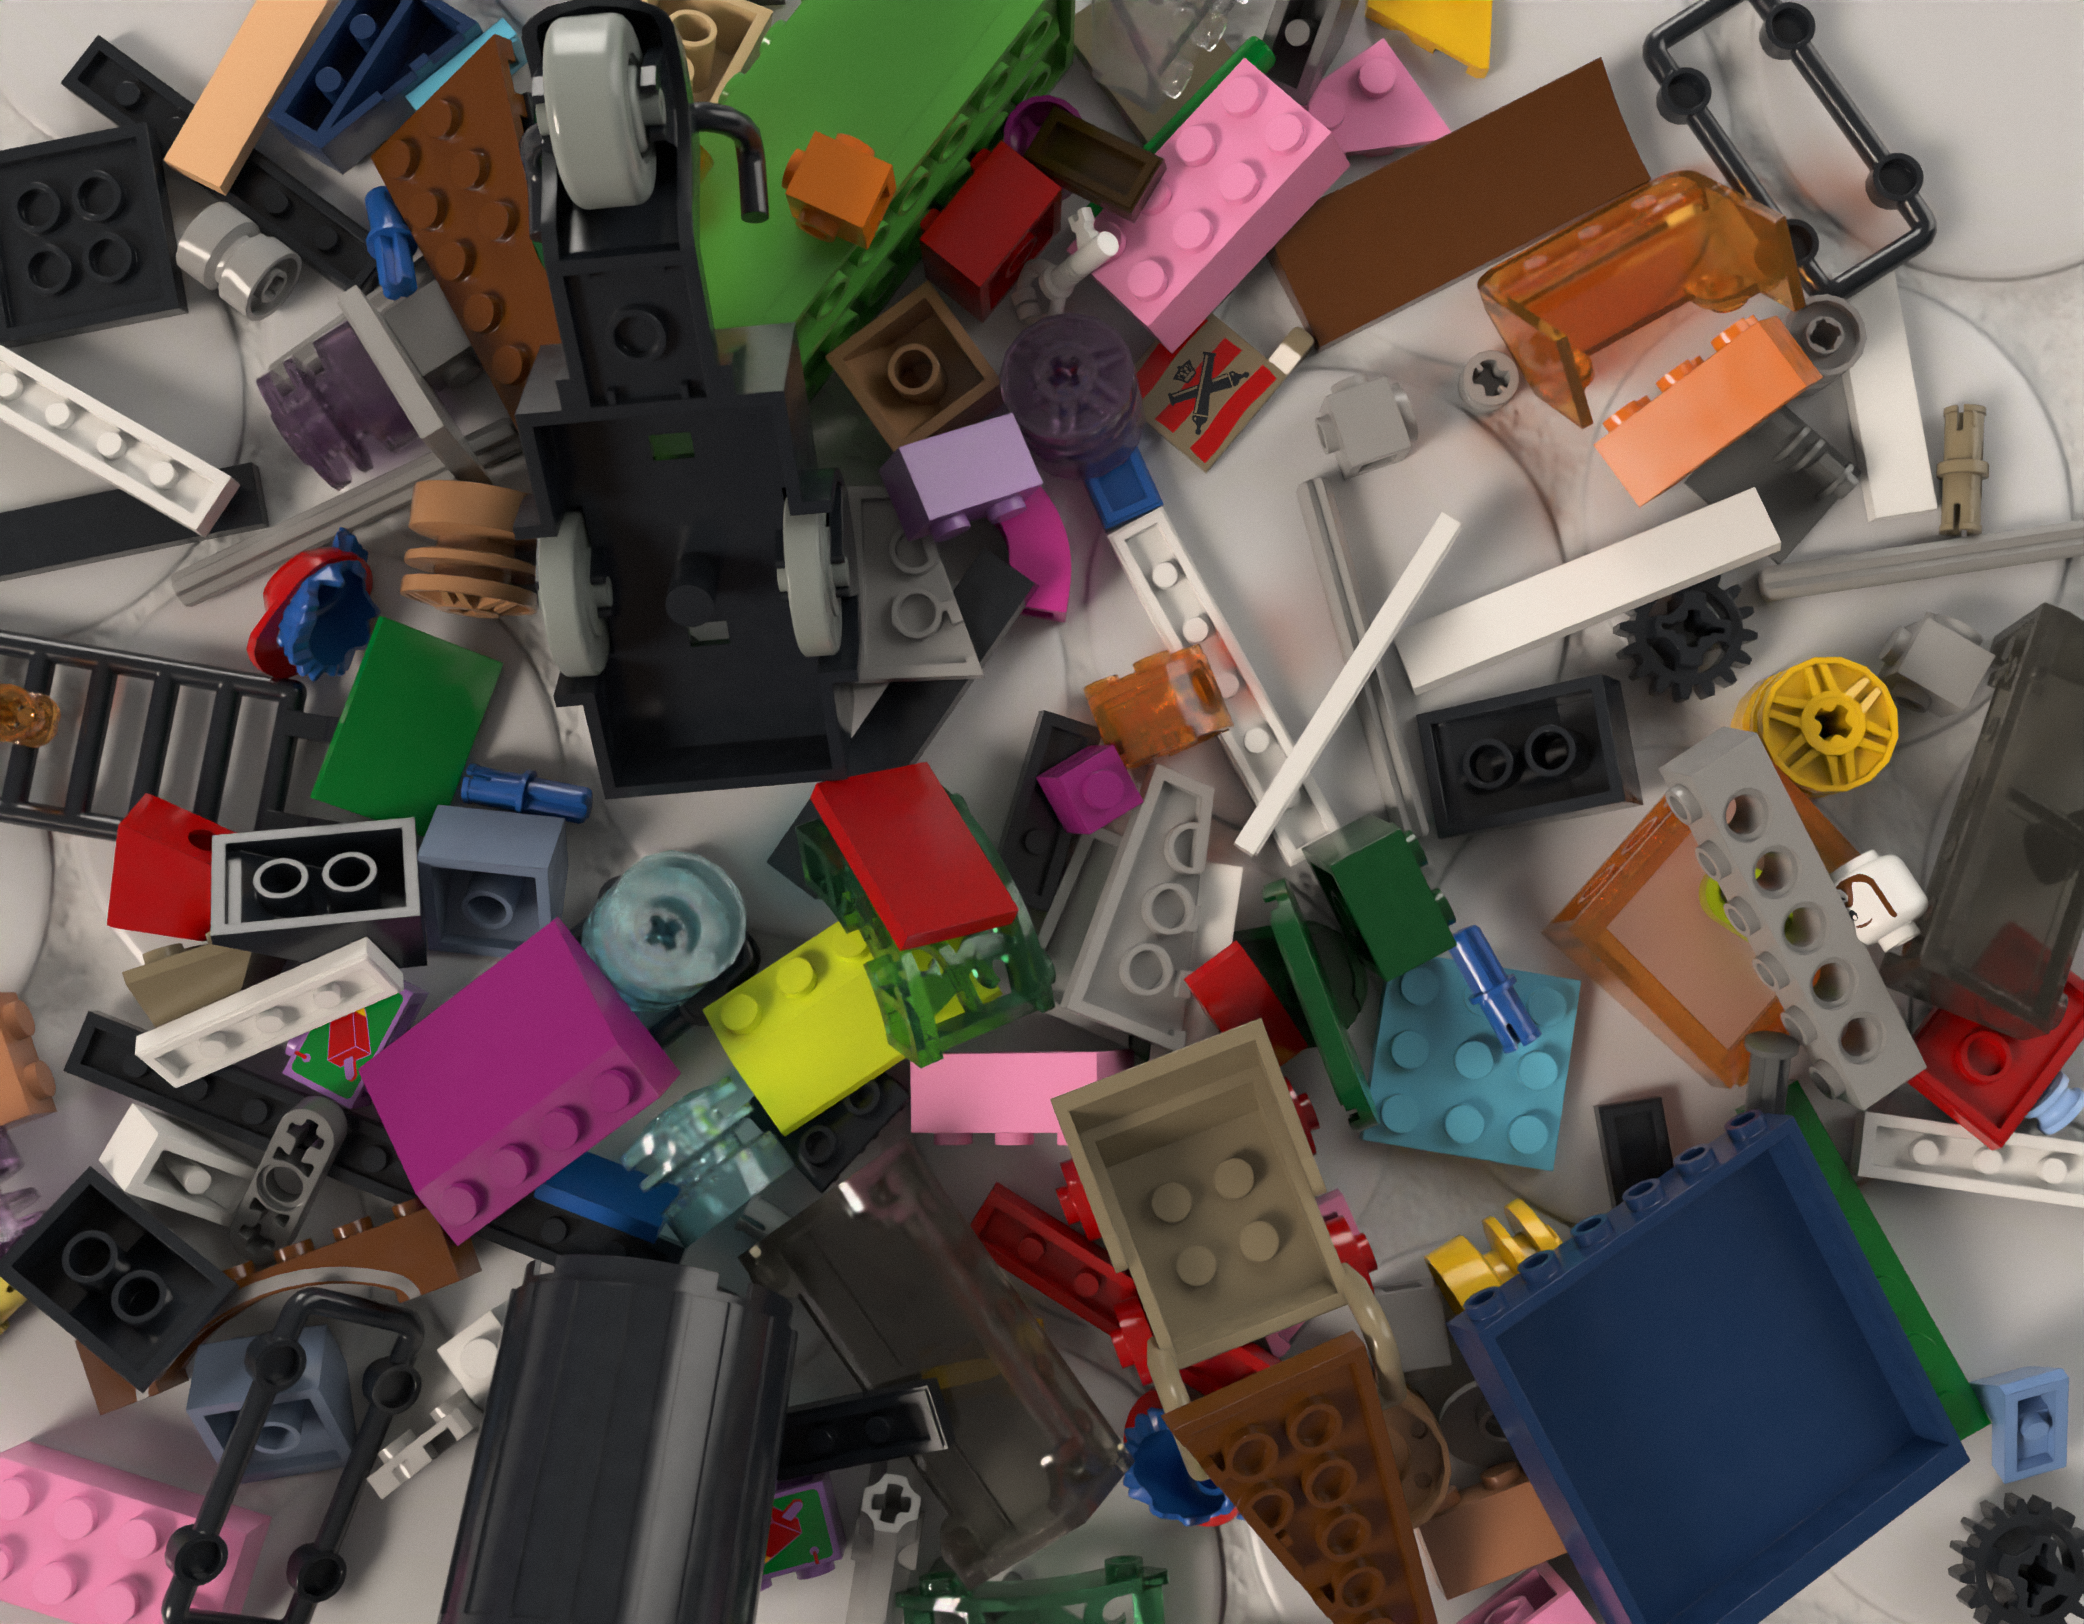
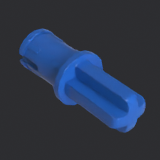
M378 186L370 190L365 197L371 229L366 238V245L371 257L376 259L379 284L383 288L384 296L396 301L401 296H411L418 288L413 255H415L418 245L400 211L395 206V202L387 187Z
M471 763L467 767L466 773L473 776V779L465 776L463 778L461 797L465 804H478L522 814L565 818L566 822L576 824L584 823L591 814L593 804V792L591 789L584 786L538 778L535 770L528 769L523 774Z
M1471 925L1452 934L1457 946L1448 951L1473 993L1468 999L1472 1005H1480L1501 1042L1504 1053L1507 1054L1518 1050L1517 1044L1520 1042L1524 1047L1542 1035L1540 1029L1534 1024L1513 987V984L1517 982L1515 975H1507L1480 927Z

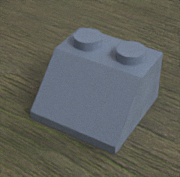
M437 805L417 854L429 950L504 958L556 917H559L562 921L569 866L565 818Z
M328 1324L311 1327L304 1326L298 1343L306 1352L307 1364L305 1371L293 1386L277 1392L240 1484L345 1467L357 1438L347 1362ZM259 1335L235 1337L226 1341L198 1345L186 1412L217 1464L220 1462L253 1381L245 1370L244 1359L248 1345Z

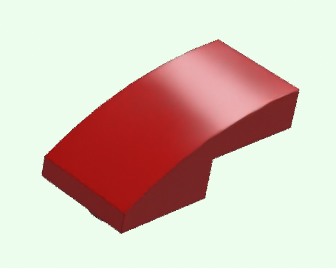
M1234 941L1184 978L1185 983L1206 1016L1220 1033L1262 1018L1280 1067L1308 1047L1267 981L1237 941Z

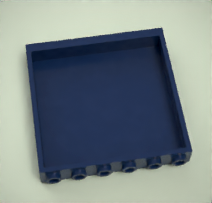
M1760 1109L1748 1110L1734 1116L1724 1125L1725 1133L1708 1144L1695 1145L1681 1152L1674 1159L1675 1167L1659 1178L1641 1181L1627 1189L1622 1195L1624 1202L1608 1213L1593 1215L1577 1223L1570 1231L1572 1236L1570 1239L1554 1250L1540 1251L1523 1260L1517 1267L1519 1273L1499 1287H1488L1470 1296L1463 1304L1465 1310L1446 1323L1606 1624H1758L1971 1461L1794 1116L1762 1113Z

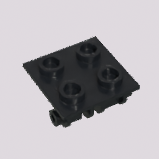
M883 1072L787 1136H784L779 1131L755 1095L741 1110L809 1182L823 1194L833 1182L836 1183L840 1178L839 1175L851 1162L866 1150V1146L879 1136V1132L889 1121L906 1107L905 1104L911 1097L908 1095L910 1092L896 1078Z

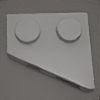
M460 1389L430 1412L436 1424L417 1438L412 1430L409 1429L381 1450L377 1455L384 1465L366 1479L383 1500L482 1422L484 1411L468 1397L463 1389Z

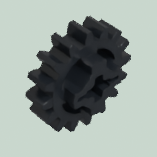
M1720 574L1672 593V599L1667 602V613L1665 615L1648 617L1651 608L1657 600L1625 612L1624 614L1629 616L1630 619L1614 626L1613 634L1626 637L1628 640V645L1616 653L1617 659L1626 660L1633 658L1637 665L1632 669L1628 678L1632 682L1644 676L1652 679L1649 686V695L1653 697L1662 694L1668 687H1671L1674 703H1682L1688 700L1692 688L1700 700H1704L1715 695L1714 682L1722 688L1733 685L1737 678L1730 666L1743 668L1750 665L1752 658L1741 650V645L1758 639V632L1744 629L1742 624L1744 619L1755 613L1753 606L1737 608L1733 601L1742 590L1739 584L1731 586L1726 590L1721 589L1718 586L1721 579ZM1706 602L1709 603V604L1714 608V610L1717 612L1719 618H1718V617L1712 612V610L1706 605ZM1684 621L1685 631L1702 637L1686 645L1685 635L1675 633V630L1669 629ZM1649 647H1652L1664 660V665L1655 658ZM1722 649L1714 664L1706 671L1698 673V667L1703 665V654L1706 651Z
M2011 1492L2005 1493L2004 1509L2002 1510L1987 1500L1980 1502L1984 1519L1979 1523L1967 1517L1961 1519V1524L1970 1535L1967 1541H1950L1949 1547L1963 1556V1562L1949 1567L1948 1574L1959 1582L1967 1584L1960 1589L1956 1597L1959 1602L1968 1608H1976L1973 1618L1980 1624H2067L2064 1618L2069 1613L2084 1619V1606L2079 1602L2082 1594H2084V1552H2082L2084 1549V1530L2073 1527L2076 1517L2072 1513L2058 1506L2052 1510L2051 1502L2033 1494L2026 1504L2023 1498ZM2057 1546L2061 1554L2062 1564L2055 1554ZM2021 1564L2030 1565L2027 1571L2018 1570ZM1986 1570L1994 1581L1991 1591L1987 1583Z

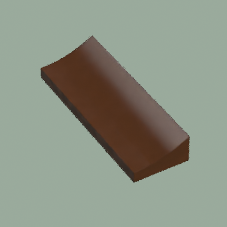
M1599 57L1318 199L1265 256L1305 331L1313 337L1315 350L1317 353H1320L1645 188L1650 182L1651 177L1632 141L1615 99L1602 57Z

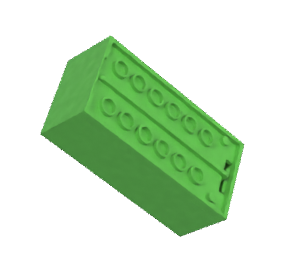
M801 0L802 3L787 22L780 19L774 23L761 42L759 49L761 55L746 74L738 72L728 81L718 100V104L731 106L747 114L760 129L767 171L769 219L763 223H746L741 219L738 163L734 141L721 134L699 132L700 249L715 329L795 322L809 405L835 372L825 356L876 319L921 261L922 254L919 238L924 234L920 229V222L931 209H937L939 212L944 210L973 175L974 172L970 169V162L981 149L985 148L992 152L1001 140L1004 142L1003 130L1008 115L1015 107L1033 96L1049 95L1072 66L1075 0ZM815 131L833 139L839 133L853 136L870 146L875 152L874 157L893 166L897 189L868 250L837 236L832 243L819 240L801 230L796 225L797 218L792 217L785 195L787 190L782 188L783 175L794 151L798 148L806 151Z

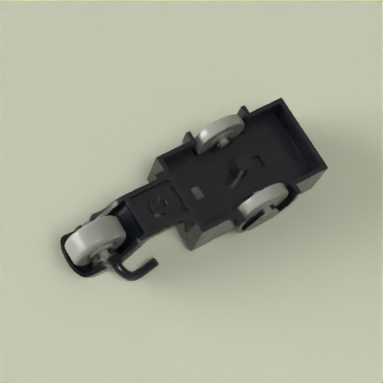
M571 0L548 6L528 19L522 27L521 40L532 78L531 97L533 104H536L537 123L531 125L520 138L519 151L527 179L529 235L532 241L542 243L544 264L562 343L540 345L515 412V419L533 494L526 495L522 500L512 528L515 540L537 538L535 587L538 590V601L543 615L550 650L560 670L553 695L556 707L583 705L605 800L848 779L855 700L852 682H859L862 622L857 554L845 482L838 467L818 469L795 322L715 329L700 249L699 132L721 134L734 141L738 163L741 219L746 223H763L769 219L766 159L760 129L747 114L731 106L712 102H694L683 41L677 27L669 15L661 8L641 0ZM691 433L694 453L655 456L651 440L652 435ZM726 621L729 638L699 641L690 634L689 627L701 626L706 622Z

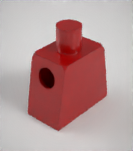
M145 793L118 825L107 926L195 941H207L205 934L210 932L212 835L236 832L157 796Z

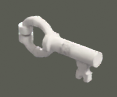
M1091 207L1080 208L1077 210V214L1071 215L1068 218L1072 232H1075L1077 237L1076 244L1078 250L1059 265H1054L1050 261L1041 258L1030 259L1024 264L1017 280L1016 292L1011 295L1014 307L1017 309L1016 313L1020 324H1027L1032 329L1042 332L1055 329L1063 316L1066 298L1071 295L1074 286L1118 252V241L1113 234L1107 231L1098 233L1093 225L1095 219ZM1039 275V286L1043 294L1051 300L1050 308L1044 314L1042 313L1040 303H1038L1035 288L1032 287L1033 280Z

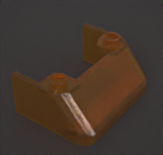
M1692 170L1671 172L1648 182L1489 269L1480 277L1477 283L1486 313L1533 393L1581 429L1593 424L1584 393L1586 387L1595 377V370L1589 356L1683 304L1691 301L1701 308L1709 309L1716 313H1728L1741 308L1747 303L1749 298L1762 293L1794 312L1806 307L1786 216Z

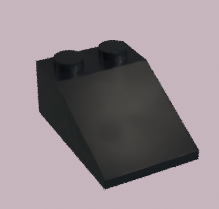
M1601 673L1416 715L1438 839L1568 820L1644 805L1620 680Z
M415 817L212 835L210 929L212 945L309 962L364 937H368L398 969L428 966L425 915L417 860L419 845Z
M91 1166L0 1259V1277L142 1394L239 1288V1285Z

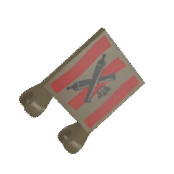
M1232 291L1173 353H1170L1155 339L1112 390L1117 400L1205 473L1212 468L1276 390L1308 356L1314 342L1313 337L1308 332L1297 326L1289 332L1268 360L1213 314Z

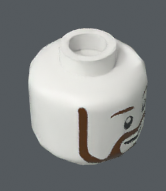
M1870 850L1852 859L1830 874L1855 924L1856 935L1866 947L1879 943L1884 952L1887 953L1921 933L1915 921L1925 914L1928 908V899L1898 856L1885 855L1879 857L1875 850Z

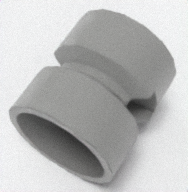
M216 202L199 213L186 228L178 243L176 252L177 265L209 290H219V297L251 321H261L272 315L282 306L297 284L302 269V260L297 253L275 237H266L260 233L259 226L228 202Z
M1829 294L1810 296L1797 303L1786 313L1785 317L1780 319L1823 377L1796 398L1810 397L1823 390L1835 381L1837 377L1853 367L1863 354L1867 340L1865 323L1857 309L1843 298Z

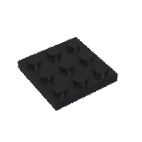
M147 122L0 150V345L12 348L189 313L182 271L176 261L177 243L158 134L155 127Z

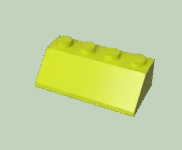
M868 901L702 1009L732 1064L779 1131L784 1136H787L1003 995L966 935L899 951L871 901Z

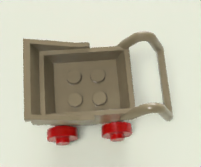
M1262 1018L1050 1099L1072 1156L1070 1159L1059 1162L1067 1183L1055 1188L1061 1207L1069 1225L1081 1221L1089 1242L1103 1238L1116 1274L1127 1269L1130 1270L1148 1319L1146 1320L1138 1296H1132L1113 1304L1120 1327L1110 1330L1109 1334L1122 1369L1135 1364L1143 1386L1154 1383L1165 1413L1191 1402L1179 1370L1346 1305L1349 1306L1370 1352L1382 1411L1397 1406L1405 1400L1407 1389L1400 1353L1387 1318L1375 1297L1369 1275L1370 1272L1378 1270L1374 1254L1365 1234L1362 1232L1353 1235L1343 1215L1326 1222L1323 1220L1314 1197L1326 1193L1327 1189L1313 1157L1317 1154L1311 1134L1312 1131L1320 1129L1319 1121L1307 1093L1304 1092L1296 1096L1290 1081L1286 1076H1283ZM1174 1436L1190 1477L1197 1481L1210 1479L1186 1447H1183Z

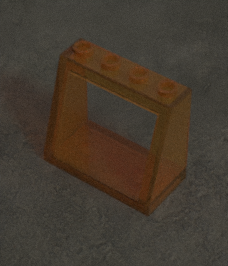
M1772 761L1827 871L1832 873L1842 865L1860 856L1861 854ZM1664 794L1545 927L1541 934L1712 1087L1731 1089L1735 1084L1738 1087H1742L1748 1081L1750 1052L1744 1046L1745 1037L1756 1031H1775L1790 1035L1781 1021V1013L1785 1010L1777 995L1774 996L1727 1050L1606 928L1691 833L1689 826L1682 823L1672 812ZM1821 969L1814 976L1813 987L1819 980Z

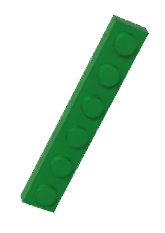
M1789 1079L1785 1115L1794 1116L1961 1441L1992 1423L1799 1081ZM1745 1104L1735 1109L1737 1115L1744 1112Z

